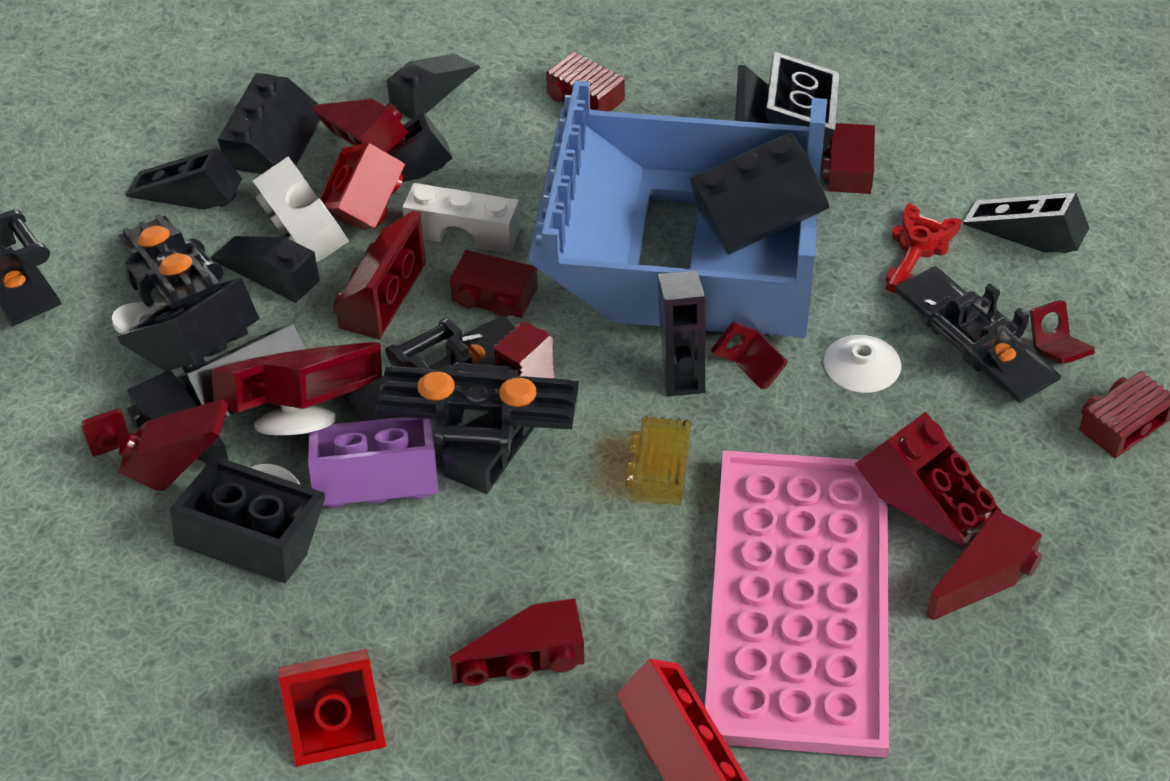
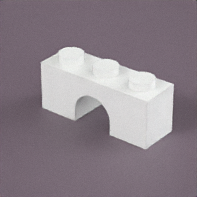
M289 157L253 180L261 192L255 198L268 215L273 211L276 213L270 219L282 236L289 232L291 236L288 239L315 251L317 262L349 242L334 217L320 198L316 197L305 178Z
M413 183L402 207L403 216L412 211L421 213L423 239L441 242L447 227L455 226L465 229L473 236L476 248L511 254L520 232L519 200Z

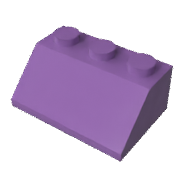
M399 417L332 424L326 428L309 432L308 465L311 487L325 493L323 506L327 508H340L348 503L364 501L371 504H379L391 498L401 497L422 499L430 494L439 493L431 419Z

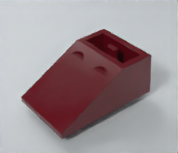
M927 412L921 414L855 463L857 469L879 498L960 546L977 534L996 510L1001 512L995 503L993 495L981 485L970 470L965 458L956 452L944 436L940 425L933 421Z

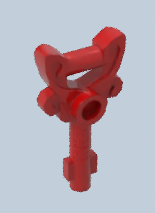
M908 203L904 209L902 225L895 226L892 231L893 240L899 242V247L906 252L897 268L891 267L885 280L887 282L886 290L897 293L895 287L913 277V274L910 273L919 257L928 258L932 257L933 254L945 255L949 249L948 241L960 230L961 219L949 218L944 219L943 222L921 216L919 209L913 204Z

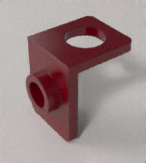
M1054 301L1030 310L1033 345L1038 353L1060 364L1070 363L1095 354V347L1070 336L1067 304L1065 301ZM1055 312L1058 316L1056 329L1051 333H1044L1041 328L1042 319L1048 313Z
M735 321L729 325L711 349L715 356L735 362L760 389L769 388L788 363L787 359L757 329ZM741 334L739 342L732 348L726 349L730 339Z
M119 408L84 419L81 422V428L93 457L119 449L128 434L122 411Z

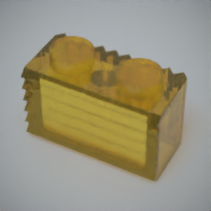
M646 415L642 417L640 431H632L630 455L637 456L636 462L627 463L625 486L633 487V501L682 506L690 446L691 422L689 420L682 421L678 418L674 421L672 418L666 420L663 417L659 419L655 416L649 418Z

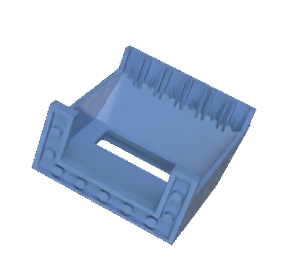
M575 80L572 95L565 96L564 108L560 110L527 261L612 322L659 327L658 274L697 270L705 294V331L725 332L729 325L735 321L757 329L763 336L768 333L770 336L776 334L778 337L781 335L789 337L791 335L793 338L798 336L802 339L805 338L807 335L815 259L817 214L728 255L698 210L690 269L639 265L649 199L696 203L690 178L791 132L807 153L819 180L827 99L812 98L810 125L807 127L590 110L589 81Z

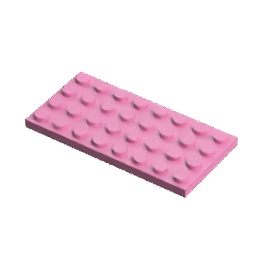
M723 450L705 708L729 746L887 758L889 750L888 503L878 497L857 469L855 463L859 461L858 459Z

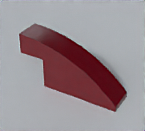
M377 342L310 348L257 357L211 369L214 401L222 399L228 402L227 411L237 413L265 403L300 409L310 407L358 390L383 376L381 345Z

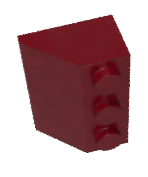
M412 211L381 231L376 241L369 244L364 260L359 267L353 269L350 282L343 293H338L335 298L333 312L337 315L339 329L381 339L426 265L420 212Z

